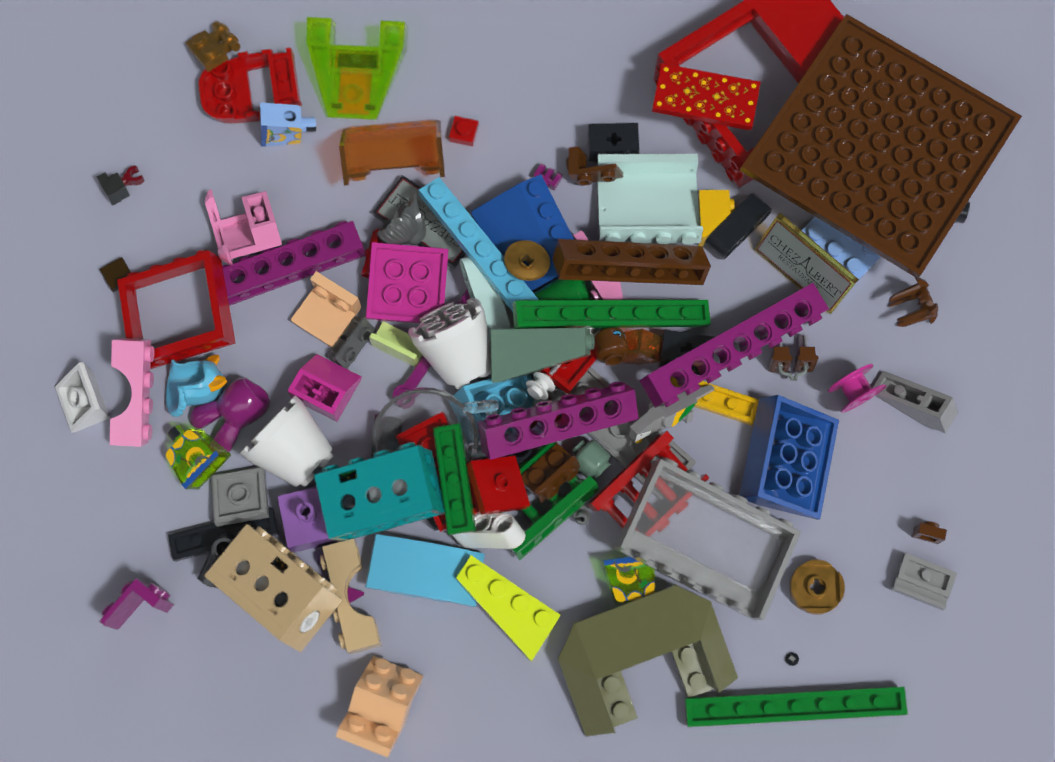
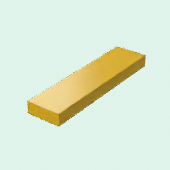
M670 377L671 384L678 387L677 380L674 377ZM704 381L698 383L700 387L712 385L714 391L698 399L694 407L750 426L753 425L759 399L711 383L708 384Z

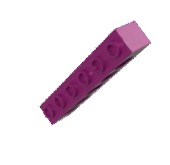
M343 221L337 223L334 228L325 231H315L309 237L301 240H290L284 246L266 249L257 256L243 257L233 265H222L229 306L313 276L316 271L321 273L365 257V251L354 222ZM332 242H341L337 248L329 247ZM310 250L317 251L312 257L305 256ZM293 259L290 265H282L284 260ZM261 268H269L267 273L262 275L258 274V271ZM237 277H245L241 283H234Z
M618 381L610 383L609 387L587 389L583 394L564 395L557 401H541L531 408H515L508 414L486 416L485 420L477 422L482 452L492 460L637 420L639 417L635 389L624 382ZM610 401L609 406L604 409L606 402ZM584 407H586V411L584 412V414L579 416L580 411ZM562 413L561 419L555 422L557 415ZM537 420L536 426L530 429L531 423ZM512 427L511 433L504 436L505 431Z

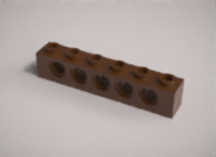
M558 239L552 258L558 279L704 285L711 267L703 246Z

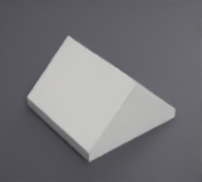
M78 363L55 386L71 433L110 418L94 372L85 363Z

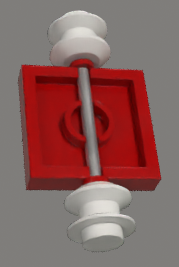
M590 328V334L593 333L595 335L600 328ZM590 350L589 356L535 372L533 374L535 381L528 380L526 382L529 395L536 400H546L548 398L547 391H554L555 385L569 394L597 361L595 351Z

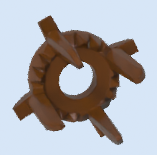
M915 278L918 283L890 297L889 302L891 303L889 307L916 298L919 301L917 305H921L919 309L898 318L897 321L900 322L897 323V326L906 327L928 319L930 324H932L936 320L938 304H934L927 289L929 284L925 279Z

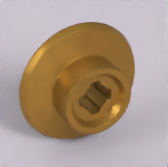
M529 240L517 241L511 244L505 252V265L508 271L518 279L525 281L537 280L543 277L549 270V255L536 242ZM523 261H526L529 264V266H526V264H524Z

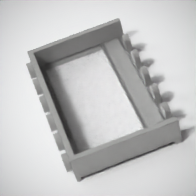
M663 458V460L653 461L652 467L613 549L752 620H764L801 532L793 528L794 524L782 518L777 520L770 516L771 512L759 506H756V508L747 504L748 500L736 494H733V496L724 492L725 488L713 482L708 484L702 481L701 475L691 470L685 472L677 467L678 464L671 459Z

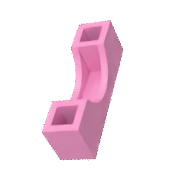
M118 338L112 340L111 366L121 371L127 377L131 385L132 396L127 409L122 414L110 419V445L142 447L152 438V425L149 424V414L153 410L150 388L153 387L154 375L150 372V362L154 360V347L151 346V340Z

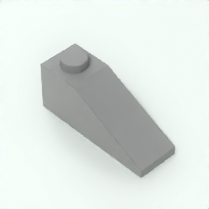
M885 371L881 373L873 386L875 388L885 384L887 387L876 395L877 398L919 423L943 433L947 432L958 414L953 397Z

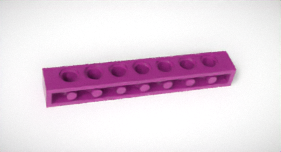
M811 283L655 370L639 381L655 408L661 404H664L667 408L679 401L677 395L685 392L688 396L700 389L701 387L698 383L704 380L708 384L722 376L720 374L721 370L727 368L728 372L742 365L740 361L742 358L747 356L751 360L763 353L761 348L765 345H768L770 349L783 342L781 336L786 333L791 337L803 330L802 324L807 322L811 326L823 319L821 313L829 308L815 284ZM794 308L799 311L800 317L795 313ZM774 319L779 322L780 328L775 325ZM754 330L759 333L760 340L755 337ZM733 342L739 345L740 351L734 348ZM713 353L719 357V363L713 359ZM692 365L698 368L699 375L692 371ZM670 377H674L677 380L678 387L671 384Z

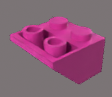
M316 354L300 368L287 392L291 398L296 395L306 407L337 422L359 385L362 376Z

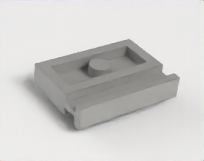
M904 553L891 590L944 610L946 609V602L950 596L957 572Z

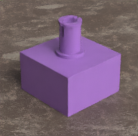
M317 487L278 496L287 547L290 551L295 553L342 542L341 540L328 539Z

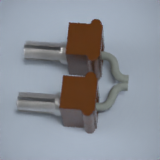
M799 335V349L794 366V371L798 373L794 375V378L792 374L787 372L793 357L790 355L789 347H782V342L773 347L768 371L779 372L781 375L788 376L790 381H797L799 376L814 371L819 357L816 355L815 347H808L807 336L803 335L802 337V335Z

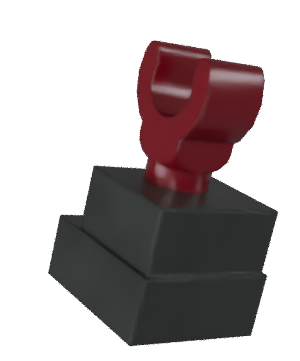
M136 165L128 168L122 177L119 176L118 172L110 176L106 172L96 176L112 205L130 196L126 188L127 185H141L145 181L142 175L136 178L132 177L135 173L139 172Z

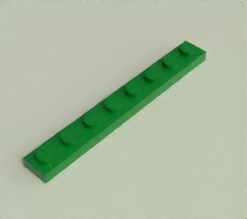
M516 300L512 303L515 329L707 327L711 325L708 300Z
M905 687L684 699L687 727L908 715Z

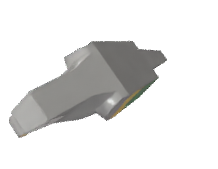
M712 385L701 387L688 396L683 392L677 395L679 401L667 408L664 404L655 408L651 402L648 405L649 410L630 426L629 436L638 444L645 437L665 428L673 427L680 421H684L686 424L691 422L694 412L692 409L698 402L697 400L713 392L714 387Z

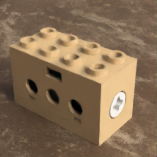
M246 524L204 575L278 640L299 652H302L342 601L335 594L338 590L335 586L321 577L318 572L305 564L297 555L284 547L281 542L260 526L255 530Z

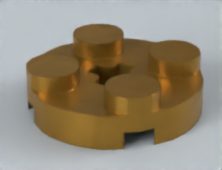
M810 560L795 569L790 578L789 591L797 608L809 614L821 615L830 612L841 602L845 593V583L840 572H837L827 561ZM814 580H818L819 585L824 586V590H820L819 594H815L814 590L810 589V585L814 584Z

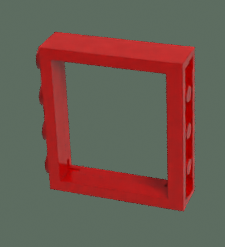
M200 250L193 256L175 258L171 263L153 265L149 270L132 272L127 274V277L117 280L126 338L143 339L136 290L205 268L215 330L154 348V360L150 362V370L170 364L171 360L177 362L236 344L222 261L213 252Z

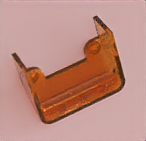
M439 120L352 126L342 130L339 151L344 186L349 185L350 178L353 181L365 180L371 171L420 167V170L425 171L426 174L440 173V177H445L441 121Z

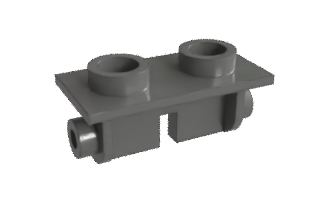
M357 316L356 319H352L342 333L347 337L346 341L339 338L329 350L328 358L348 369L365 344L370 340V334L376 331L375 328L365 317Z

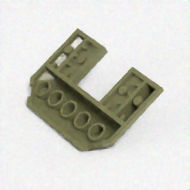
M677 585L667 587L573 623L568 639L558 656L560 667L586 737L616 733L614 727L638 718L621 671L671 652L688 698L712 689L720 693L738 679L711 601Z

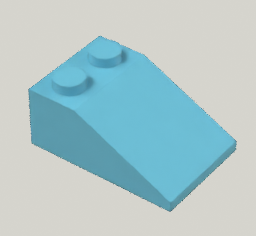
M530 374L506 382L492 383V378L465 385L451 397L471 445L480 442L477 422L485 420L486 416L493 414L504 415L510 413L515 408L527 409L533 407V397L529 395L526 382L532 379ZM512 427L508 428L505 433L511 431Z

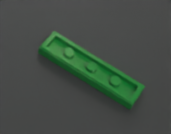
M458 423L435 427L433 431L448 535L476 531L462 426Z

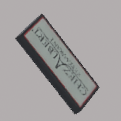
M402 175L374 210L373 216L382 222L386 219H391L398 208L403 207L409 201L412 193L416 192L418 208L426 226L425 238L417 245L448 249L447 265L455 269L460 263V259L466 253L418 195L421 187Z

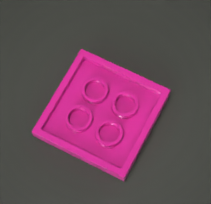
M372 242L366 319L420 324L421 317L443 306L445 302L448 249Z

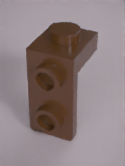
M578 146L569 147L566 167L568 175L577 185L588 186L592 182H613L615 179L623 178V171L617 164L587 168V155Z

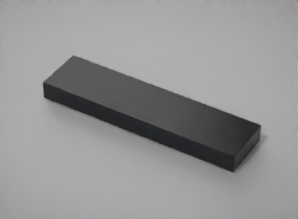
M269 508V518L218 527L215 523L168 535L173 561L177 562L209 553L218 535L229 532L237 536L246 524L255 530L260 526L272 536L279 535L273 508ZM226 541L220 542L218 544L220 550L226 549L230 543Z

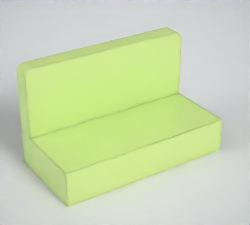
M384 321L377 333H371L369 336L373 347L413 367L416 366L422 357V354L412 343L408 333Z

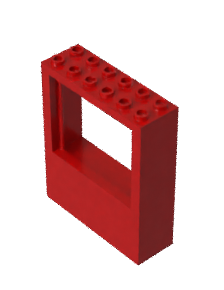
M744 0L658 53L654 82L657 85L661 63L680 66L749 22L799 84L844 16L831 0ZM683 118L684 122L688 126H692L697 132L698 140L703 145L706 144L710 149L715 162L721 163L731 182H735L741 188L753 180V178L740 170L755 147L746 151L727 126Z

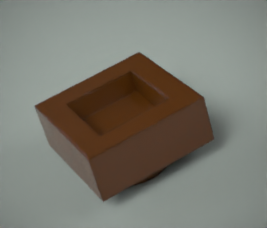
M923 521V523H919L914 527L912 538L939 544L945 540L947 530L939 528L940 525L938 523Z

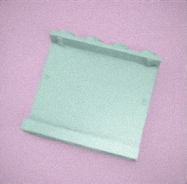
M598 154L597 166L617 164L623 171V178L615 179L613 182H597L599 241L658 244L683 243L686 245L701 243L703 226H700L696 178L698 154Z

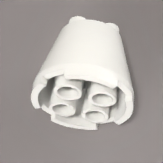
M469 298L466 304L455 305L454 302L443 305L421 317V323L417 328L409 329L408 334L414 346L446 384L454 385L456 389H461L463 386L469 385L471 380L477 377H486L492 373L491 346L486 316L479 299Z
M295 395L288 402L291 407L289 409L283 407L250 441L254 446L251 449L246 446L240 454L247 461L295 487L299 484L305 487L314 478L315 474L312 472L318 465L324 467L334 455L330 453L333 448L305 404Z

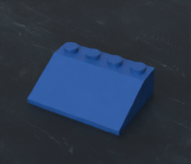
M541 174L515 185L470 212L472 218L503 256H505V252L511 244L521 240L536 242L547 251L550 258L548 272L537 280H523L533 293L558 278L552 260L558 239L574 240ZM523 261V263L526 264V266H529V264L526 261Z
M780 395L759 398L739 496L759 506L820 520L839 420Z

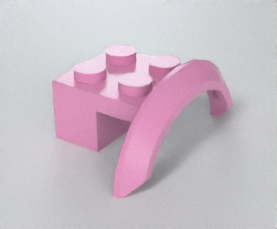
M212 189L208 190L205 205L215 235L218 255L227 264L233 265V258L282 245L266 191L241 197L246 213L221 220Z

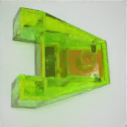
M307 17L306 43L328 118L377 120L407 51V24L404 21L380 20L379 47L335 45V21L332 18Z

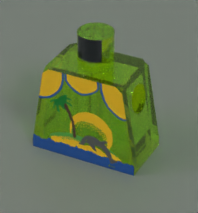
M177 425L167 434L174 444L166 452V458L184 489L199 490L211 475L231 457V454L201 429L190 428L185 432L180 425Z
M631 557L603 560V571L615 605H622L655 592V569Z

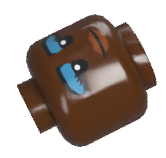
M600 328L594 335V351L597 360L608 366L618 365L624 361L629 353V347L625 333L620 328Z

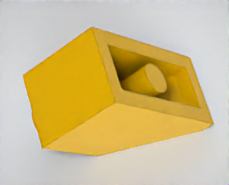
M699 190L700 226H703L701 243H698V246H704L708 236L734 211V199H730L729 190Z

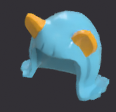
M212 355L202 361L184 364L171 360L166 385V406L168 412L173 417L182 415L186 406L207 404L216 400L222 394L227 379L217 368L220 360L219 355Z

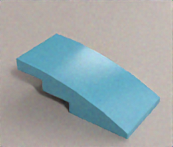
M375 534L365 588L413 598L419 597L476 607L477 602L455 578L471 555L483 563L485 554L429 542Z

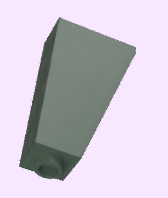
M590 328L492 329V383L506 382L589 356L590 350L594 349V334H590Z

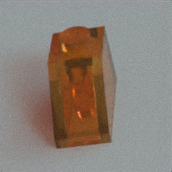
M643 328L624 332L629 353L622 363L644 365L660 362L663 337Z

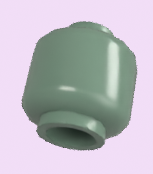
M582 440L572 450L580 465L578 470L586 478L594 476L597 479L610 465L608 462L610 454L596 440H590L587 443Z

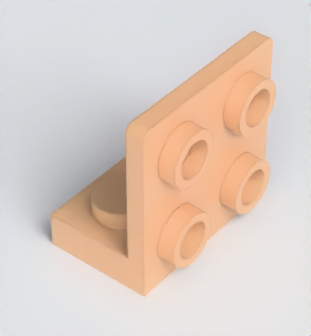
M316 271L310 279L314 288L293 315L291 321L323 343L333 347L362 307L358 297Z

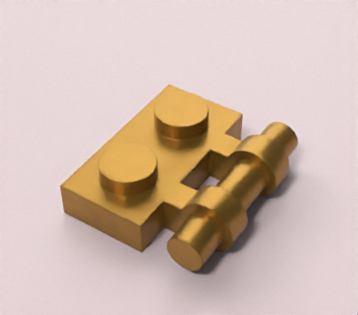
M219 21L213 22L212 28L214 31L209 34L204 30L185 42L191 53L208 72L227 61L228 57L226 54L231 50L236 52L241 47L238 38L233 33H230L229 28L224 23Z

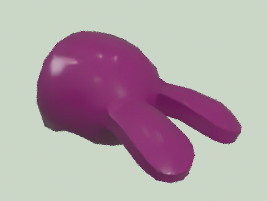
M245 377L238 378L226 388L217 401L196 407L190 415L191 424L195 428H205L222 416L225 424L213 438L211 448L213 452L216 451L219 454L218 456L224 457L233 449L240 430L257 421L268 411L270 406L269 395L261 386Z

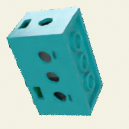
M408 443L399 446V451L390 453L389 450L374 453V458L368 460L355 458L349 460L347 466L339 468L338 465H331L322 468L323 472L315 474L314 477L328 539L341 541L356 539L445 514L442 490L432 451L422 446H416L415 443Z

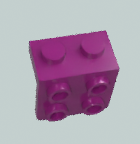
M135 578L134 581H129L120 592L122 595L117 601L110 603L103 610V617L100 623L109 628L120 629L144 600L153 608L168 613L174 604L168 600L171 595L163 588L156 586L152 582L148 584Z

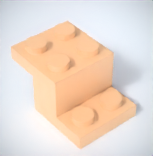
M373 656L355 686L348 713L340 724L336 737L388 758L406 724L413 698L422 683L424 675L390 663L386 659Z

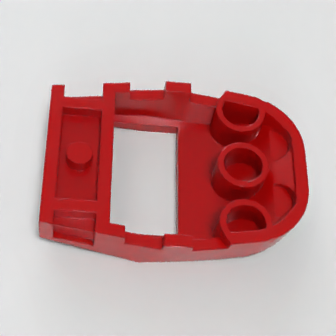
M291 47L286 48L284 53H273L272 49L261 50V53L249 54L248 51L238 53V57L223 62L209 72L204 69L199 79L200 100L204 111L222 123L260 121V111L253 110L248 71L268 66L274 103L301 106L302 102L300 100L294 61L295 55Z

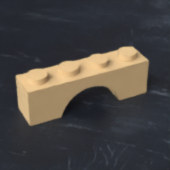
M353 538L323 546L324 554L320 555L323 571L328 570L330 577L328 582L338 589L335 594L342 599L341 603L333 611L335 622H340L343 632L338 634L342 650L347 649V652L351 655L382 646L374 617L365 616L354 611L347 596V590L352 578L363 569L357 542Z

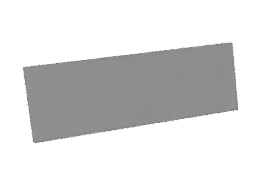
M591 367L569 394L579 395L585 393V390L590 388L609 387V383ZM555 385V390L549 392V400L553 402L566 393ZM610 401L606 402L604 409L609 406ZM586 407L580 411L581 415L586 411ZM638 410V417L640 419L644 414ZM634 420L586 434L593 440H596L625 468L663 431H657L645 437L641 443L637 444L629 436L630 426L637 421ZM673 440L669 443L671 446L670 450L690 470L696 461ZM656 455V456L650 461V463L652 464L653 461H656V460H659V459H662V460H663V457H660V458H659L658 455ZM638 473L635 476V478L643 485L646 480L644 474L640 475ZM663 479V481H664L671 489L675 486L674 484H672V483L668 482L667 480ZM654 486L651 493L661 501L664 496Z

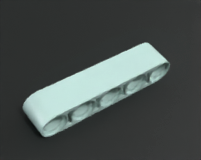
M465 257L460 259L461 271L470 298L479 299L484 308L491 346V330L511 329L502 298L471 259Z

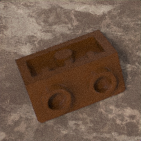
M557 443L522 475L524 486L542 503L545 499L554 497L559 491V487L565 481H571L578 474L580 465L574 455L568 454Z

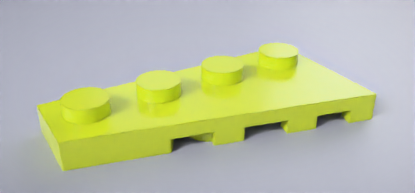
M471 555L455 579L480 604L491 619L499 625L510 640L518 646L529 661H532L561 615Z

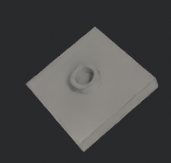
M256 467L211 475L214 523L217 527L269 518L266 471L264 469Z

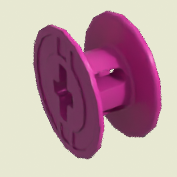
M872 363L853 371L827 390L831 393L842 389L850 401L841 409V413L850 411L865 403L887 387L885 384L872 388L864 375L874 366Z

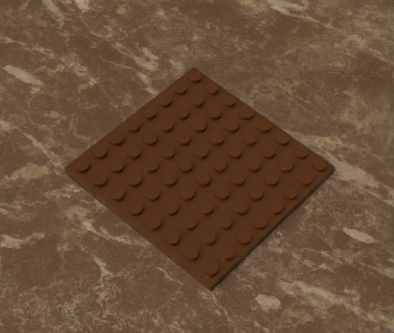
M846 14L746 159L740 171L919 279L1022 116Z

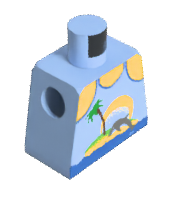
M260 103L261 146L301 143L302 132H316V117H301V107L299 105Z

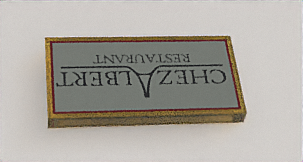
M781 213L776 216L754 248L800 289L814 283L829 308L827 310L829 314L835 311L859 281L856 276Z

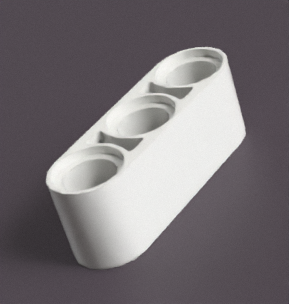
M508 513L478 514L474 516L476 531L452 535L464 548L513 549L520 546L525 539L524 530L514 517Z

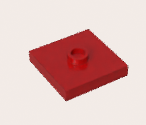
M516 456L500 457L492 460H474L466 464L481 515L521 510L531 506Z

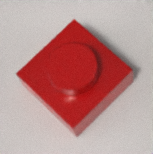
M455 116L449 135V142L473 147L479 121Z

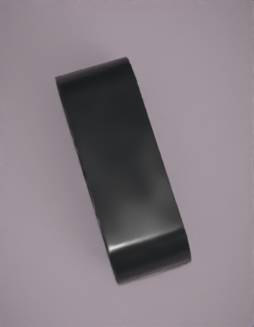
M752 193L708 236L705 244L723 260L726 259L764 222L772 212V209L757 195Z

